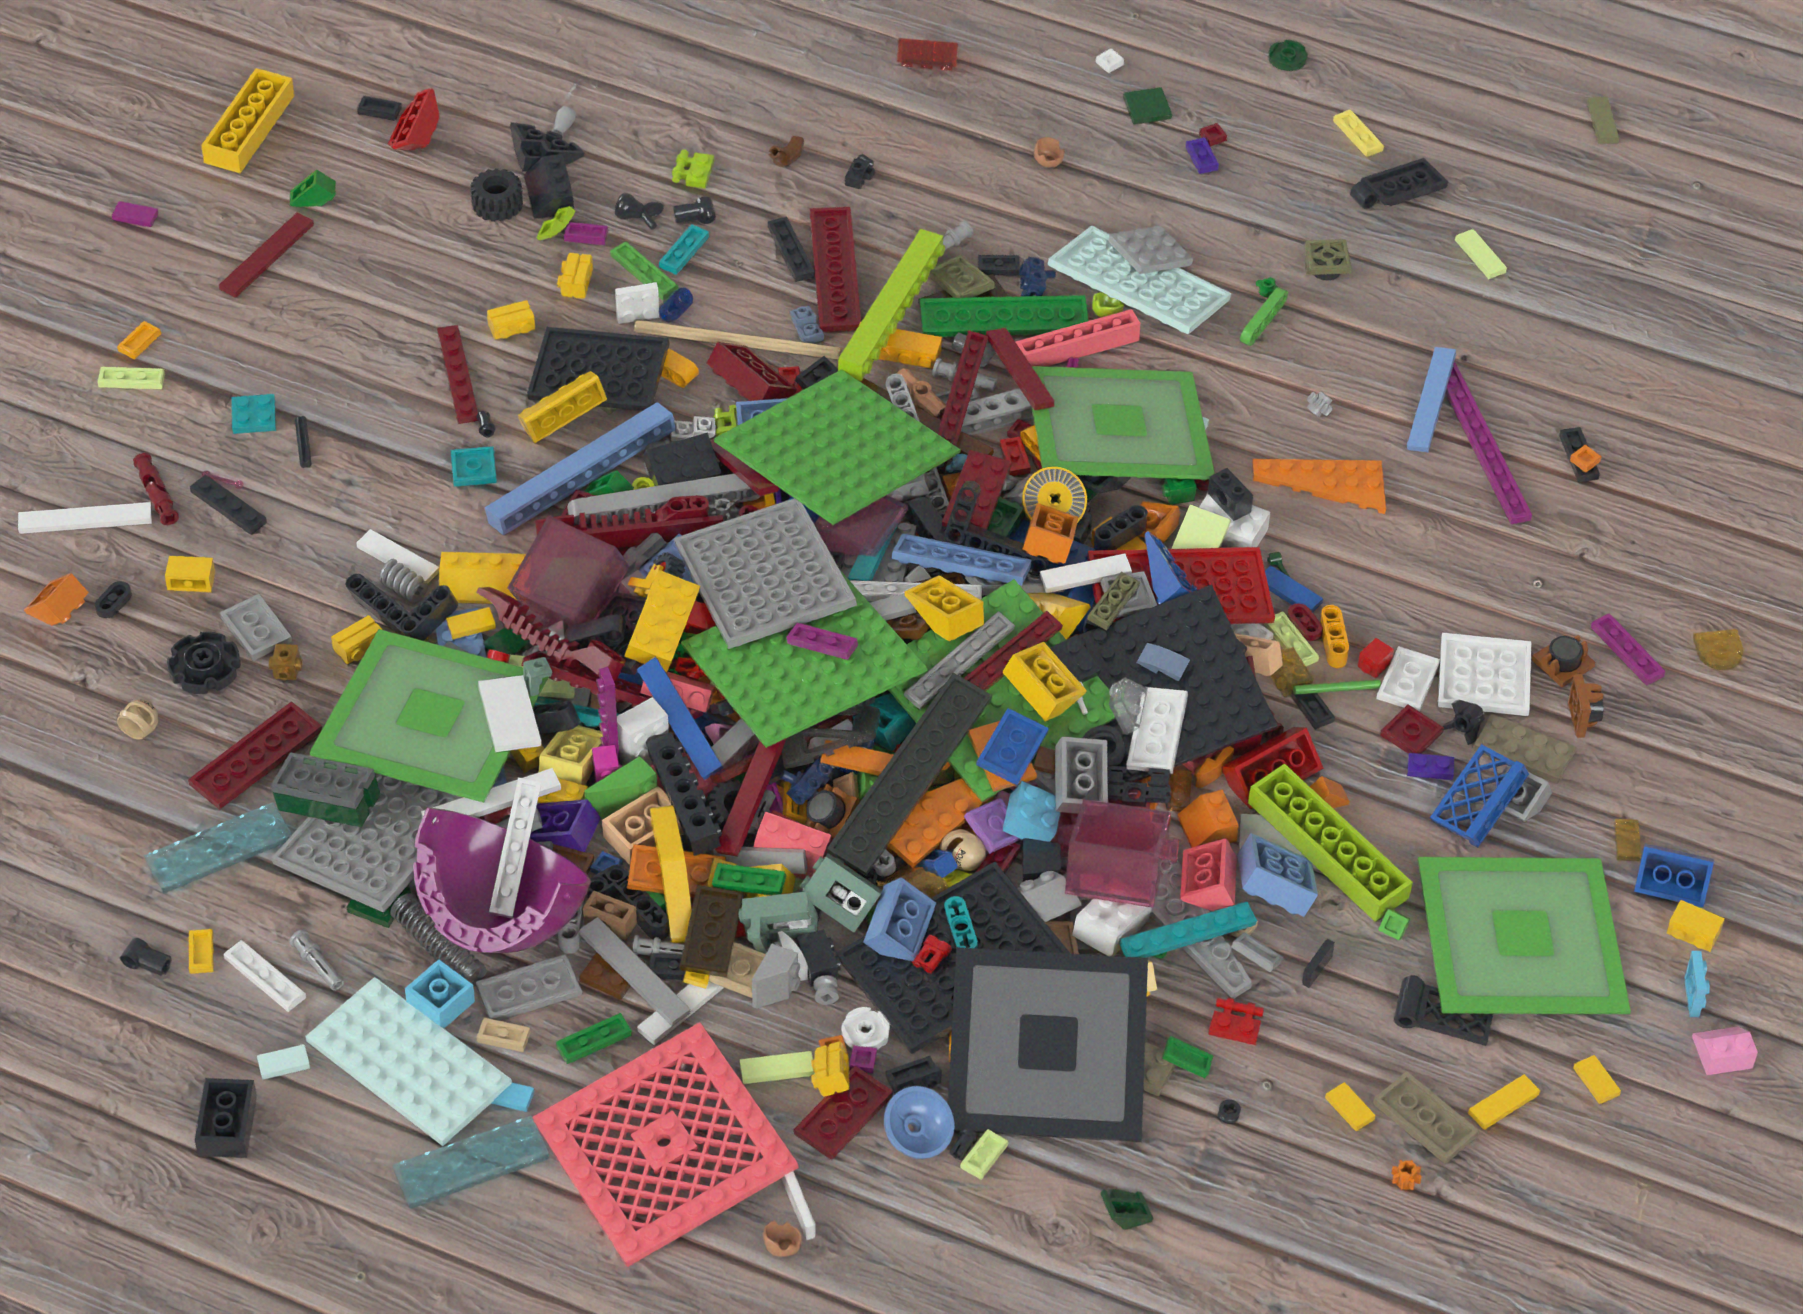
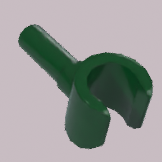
M1268 553L1267 561L1269 566L1277 565L1282 573L1289 576L1282 563L1281 553Z

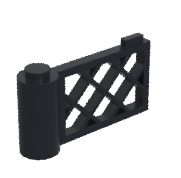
M1415 975L1403 978L1394 1014L1396 1025L1407 1029L1416 1026L1484 1046L1487 1045L1493 1014L1480 1018L1477 1014L1469 1013L1475 1020L1469 1024H1466L1461 1018V1015L1466 1013H1451V1015L1443 1018L1437 1010L1441 1008V1004L1433 1005L1428 998L1429 994L1439 997L1438 988L1426 985L1420 977ZM1432 1012L1438 1021L1434 1023L1423 1020L1424 1015ZM1456 1019L1461 1027L1458 1029L1450 1028L1447 1022ZM1478 1025L1484 1032L1483 1037L1473 1034L1470 1029Z

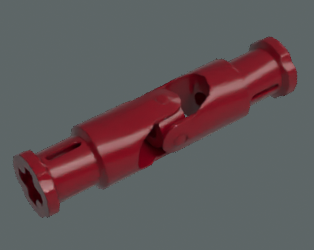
M149 453L136 455L133 459V464L139 470V477L155 511L160 514L161 524L165 526L175 524L179 519V514L174 510L173 501L166 491L165 484L157 468L152 464L151 455Z

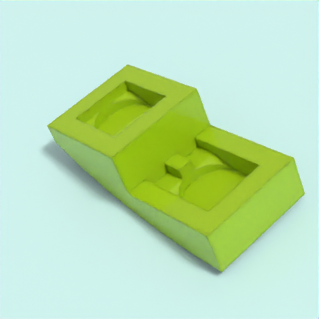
M570 206L558 209L553 219L544 221L536 238L543 240L558 234L570 222L575 210Z

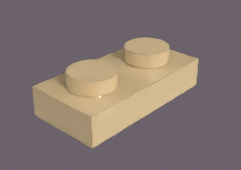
M484 1018L477 1035V1042L524 1052L530 1036V1027Z

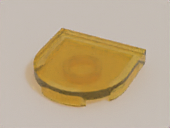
M1737 629L1693 634V641L1698 656L1708 667L1716 670H1729L1740 663L1743 655V645Z

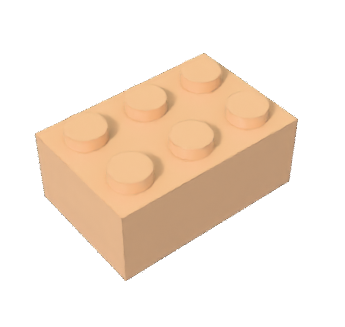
M657 786L602 820L603 837L629 865L631 863L633 844L656 847L650 808L670 806L671 803L667 795ZM677 819V824H678L679 833L682 834V833H684V832H683V830H682V828H681V825H680V823H679V821H678V819Z

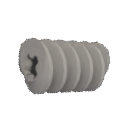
M390 559L380 573V582L390 590H394L396 594H400L410 603H416L421 600L428 589V584L423 582L422 576H417L414 571L410 572L408 567H404L402 563H397L396 559Z

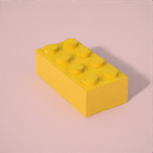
M658 570L626 650L625 657L643 664L656 657L667 673L700 586Z

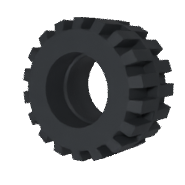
M499 168L494 170L488 169L484 173H479L478 177H474L473 182H471L472 206L477 216L482 217L484 220L489 219L491 222L496 220L501 222L504 219H512V216H516L518 211H521L523 205L522 183L513 172H507L506 169L499 170Z
M729 779L725 780L724 783L721 781L712 789L706 798L707 802L704 803L705 807L710 806L714 815L712 822L713 824L718 823L721 833L730 814L725 806L733 807L742 785L740 780L732 782ZM764 807L761 808L758 818L760 817Z

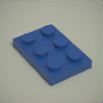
M1007 708L978 758L976 765L1018 786L1046 737L1049 728Z

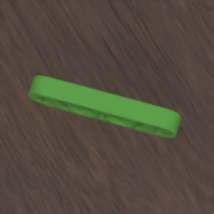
M1277 287L1244 328L1240 342L1248 346L1253 345L1285 304L1288 297L1287 290Z

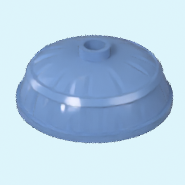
M912 1086L899 1091L890 1099L885 1109L884 1127L889 1141L898 1151L911 1158L928 1159L938 1155L949 1145L954 1133V1118L949 1105L937 1092L926 1087ZM908 1124L914 1127V1132L909 1130Z

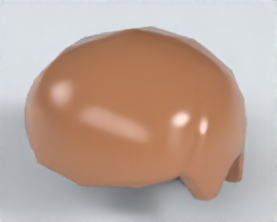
M1042 137L1036 142L1034 157L1044 167H1056L1063 162L1064 149H1060L1058 140L1051 137Z
M773 1220L764 1228V1243L767 1251L772 1255L778 1257L791 1256L801 1248L802 1235L799 1229L790 1225L789 1222L778 1225Z

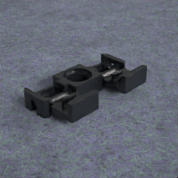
M1107 766L1108 800L1122 801L1123 806L1146 807V802L1165 803L1166 808L1170 807L1172 795L1169 785L1170 769L1149 768L1151 782L1134 783L1122 780L1123 775H1127L1126 767ZM1132 790H1139L1141 792V796L1138 799H1131L1128 795Z

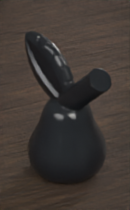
M622 193L618 197L614 213L617 218L622 220L642 218L647 226L653 230L657 224L651 217L661 214L664 210V204L650 202L643 205L631 194Z

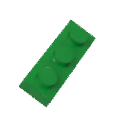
M717 863L712 885L714 888L781 895L787 876L785 871Z
M619 1013L556 1041V1047L566 1064H569L632 1036V1030L622 1014Z

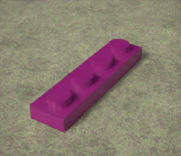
M1610 613L1592 622V630L1646 686L1664 677L1665 670Z

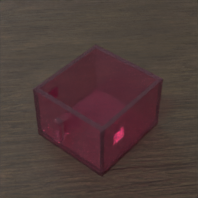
M549 515L507 589L522 606L526 604L530 607L529 610L544 617L540 621L544 624L543 630L562 620L570 627L594 619L616 591L629 568V564L615 546L607 544Z
M1083 799L1069 842L1065 894L1154 908L1166 866V859L1170 860V863L1177 862L1179 839L1173 838V841L1168 840L1171 812Z

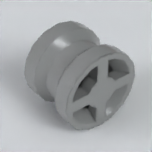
M826 975L815 979L814 989L816 990L815 1000L817 1003L829 1005L839 999L838 991L836 990L837 979L835 977Z

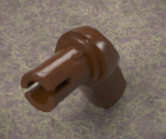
M792 136L787 146L783 148L772 146L769 149V156L773 158L775 165L786 167L800 158L804 146V138Z

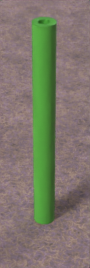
M1380 680L1294 685L1293 693L1309 694L1379 689L1381 682Z

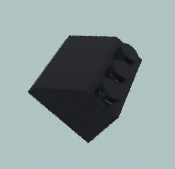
M563 154L542 157L524 174L534 219L554 217L557 210L570 206L574 209L573 193Z

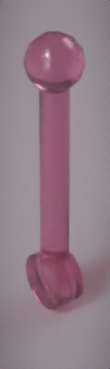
M210 471L202 472V477L206 474L211 479L235 485L238 489H241L244 485L241 480L233 481L212 475Z

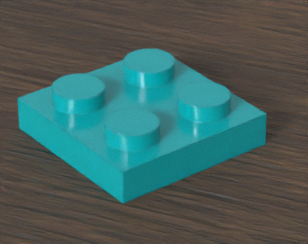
M275 395L232 397L233 434L276 431Z

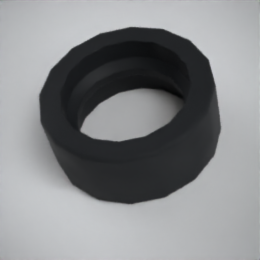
M1100 725L1093 727L1082 737L1097 740L1110 739L1116 743L1115 751L1107 756V766H1118L1125 757L1126 749L1122 736L1117 729L1111 726Z

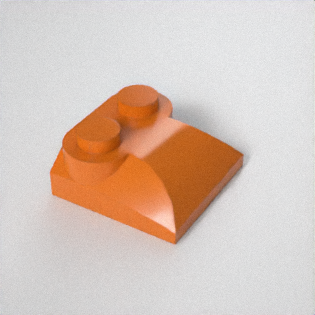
M1143 501L1140 505L1147 509L1146 530L1138 536L1145 538V533L1149 531L1164 543L1179 525V507Z

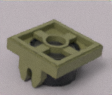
M1346 239L1305 240L1306 274L1314 275L1316 278L1324 281L1334 280L1340 274H1351L1352 268Z

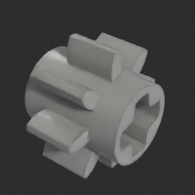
M1322 391L1318 394L1312 392L1306 399L1310 403L1307 408L1318 417L1321 414L1327 416L1333 409L1330 405L1333 400Z
M726 498L715 500V504L709 506V513L711 516L723 515V522L731 520V518H736L735 503H730Z

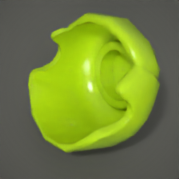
M1103 292L1094 294L1092 309L1100 318L1123 312L1124 304L1121 301L1111 298Z

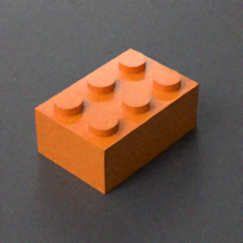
M1037 503L1028 527L1023 550H1026L1028 554L1033 556L1040 555L1046 557L1053 563L1061 562L1065 564L1079 517Z

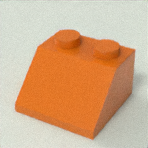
M70 573L50 581L23 611L51 626L58 623L64 624L71 618L72 615L70 613L72 610H76L84 604V597L89 592Z
M1223 789L1200 795L1178 813L1177 817L1191 848L1227 838L1229 843L1237 841L1239 824Z

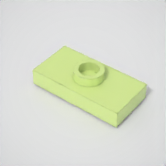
M987 1129L962 1161L961 1169L982 1179L1006 1149L1008 1140Z

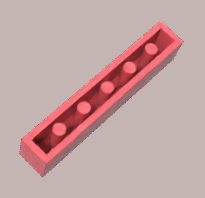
M1131 309L1016 341V344L1031 366L1047 367L1068 361L1070 357L1080 358L1139 341L1141 323Z

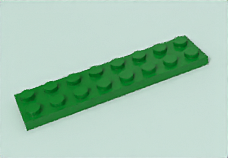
M1085 295L921 298L919 300L922 334L938 337L956 336L958 333L967 335L968 330L986 335V331L1006 328L1010 335H1041L1089 321Z

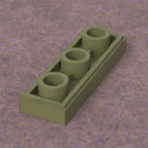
M1121 571L1089 613L1087 620L1107 630L1139 588L1140 581Z

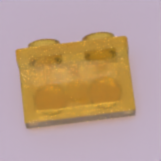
M1294 647L1281 649L1283 666L1271 675L1277 689L1284 698L1290 696L1294 685H1309L1314 680Z

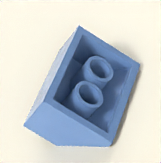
M902 877L884 885L863 942L881 955L913 961L920 950L936 902Z

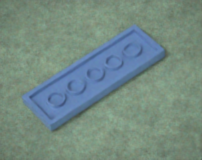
M903 533L892 552V559L898 560L900 563L919 564L923 568H938L948 573H962L967 577H982L991 582L1001 581L1007 584L1015 579L1020 586H1022L1030 570L1032 561L1030 559Z

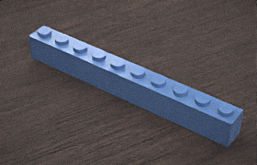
M658 402L486 506L485 511L488 523L502 535L509 533L571 495L576 489L579 490L641 452L650 443L658 441L675 431L673 413Z

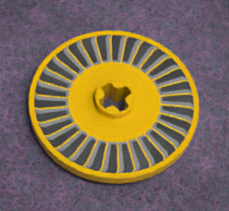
M1046 467L1035 472L1027 480L1022 492V505L1030 521L1036 504L1039 503L1079 517V522L1086 510L1087 494L1081 480L1071 471L1061 467ZM1057 495L1059 497L1057 499L1059 504L1057 502L1052 504L1050 502L1051 496Z

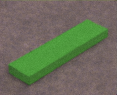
M624 242L610 250V256L643 284L656 282L658 297L661 300H665L679 291V286L628 242Z

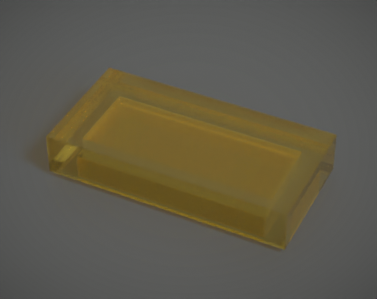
M1615 819L1617 860L1640 862L1641 847L1638 820Z

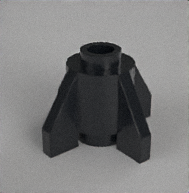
M1455 700L1451 703L1455 717L1444 724L1443 727L1444 730L1455 727L1460 732H1466L1464 737L1467 744L1470 745L1477 739L1480 724L1485 719V713L1475 703Z

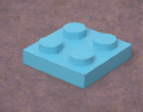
M1691 951L1684 977L1690 1017L1700 1016L1701 1009L1706 1006L1705 995L1710 992L1709 980H1705L1707 963L1706 960H1702L1701 951Z

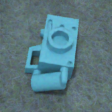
M957 454L954 456L952 464L946 467V473H960L967 455Z

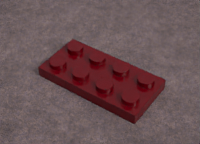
M969 450L942 520V526L947 527L959 490L966 481L971 480L980 485L981 494L970 524L987 530L1011 468V461ZM964 490L967 496H974L972 491ZM958 510L961 516H967L964 510Z
M854 1066L849 1071L848 1090L839 1093L835 1091V1094L825 1096L794 1128V1135L830 1160H833L893 1097V1091L857 1066Z

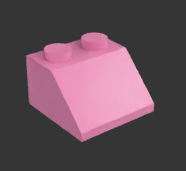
M1738 1026L1692 1034L1706 1075L1753 1068L1758 1052L1751 1033Z

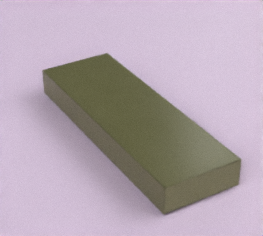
M1608 97L1588 98L1587 105L1598 144L1618 143L1619 135Z

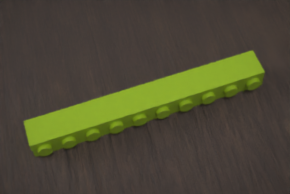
M923 229L919 230L838 358V371L842 369L859 381H862L864 376L870 373L874 360H878L881 349L887 346L889 336L895 333L897 323L903 320L906 309L910 308L913 303L914 296L920 293L922 283L928 280L931 269H935L939 256H943L945 251L943 235Z

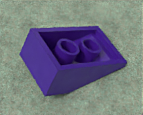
M588 799L538 803L536 808L540 813L542 828L532 831L529 839L535 842L552 841L553 844L585 852L601 817Z

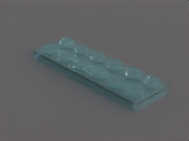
M272 802L146 854L144 857L163 894L280 846L292 836V833Z
M528 1116L392 1166L409 1208L412 1209L548 1160L549 1153L532 1116Z

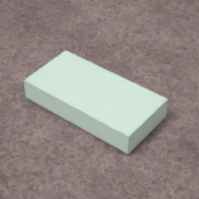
M304 1044L257 1055L262 1080L310 1069Z

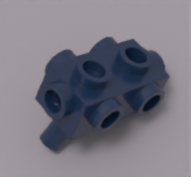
M1028 256L1019 270V275L1021 276V296H1042L1046 289L1047 278H1055V270H1045L1044 260Z
M821 756L810 763L803 773L798 771L794 775L783 770L780 775L781 779L792 784L787 794L799 806L806 800L809 801L818 792L817 789L819 787L822 788L830 779L828 775L833 768L829 764L820 763Z

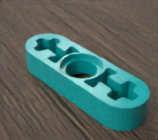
M957 896L947 899L944 905L945 913L956 948H966L963 939L967 938L970 945L969 948L978 949L977 938L964 899ZM954 906H957L960 915H955ZM960 923L968 925L963 931L955 929L956 925Z

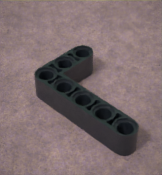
M966 481L957 494L944 533L946 542L1014 556L1013 553L1018 552L1023 558L1032 560L1028 574L1040 576V571L1047 570L1050 564L1046 557L1030 555L1026 550H1023L1024 543L970 524L981 494V488L975 481ZM964 490L972 491L974 496H967ZM958 510H964L967 516H961ZM951 530H958L961 536L954 535ZM972 537H978L981 543H975ZM993 545H999L1002 551H996ZM1034 560L1042 561L1044 566H1037Z
M361 574L349 576L345 583L355 601L399 635L422 641L436 630L458 607L457 599L446 585L436 587L409 612Z

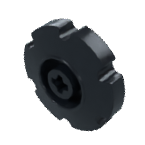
M200 632V635L197 637L191 635L183 637L171 648L172 656L167 658L168 672L174 684L181 683L182 690L193 694H207L210 689H216L217 691L224 689L237 677L236 669L241 666L239 650L233 641L226 642L225 635L216 632Z

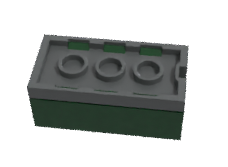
M291 752L271 784L278 811L361 828L369 816L368 808L374 807L381 794L374 769Z

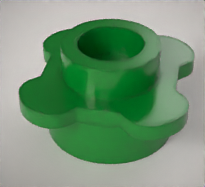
M1271 277L1256 281V286L1259 287V294L1263 297H1269L1278 287L1275 284V279Z

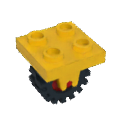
M664 552L662 555L657 556L658 560L655 559L653 561V566L650 565V572H647L645 579L631 577L627 585L634 588L633 592L635 594L646 597L650 592L658 570L683 579L682 573H685V564L681 559L668 552Z

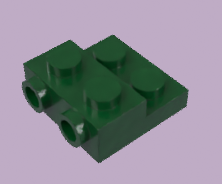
M1000 496L987 530L1009 538L1011 533L1017 531L1025 517L1024 507L1017 502L1007 501Z

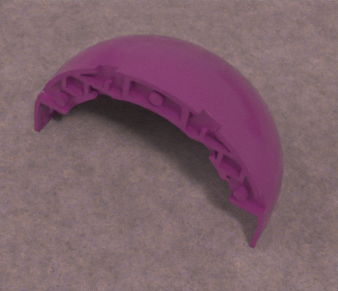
M427 807L416 835L414 847L417 848V861L413 862L416 890L426 915H430L436 924L434 927L445 938L471 951L512 953L532 948L550 939L572 919L581 906L591 883L589 876L565 857L529 839L513 917L489 914L507 829L463 813Z

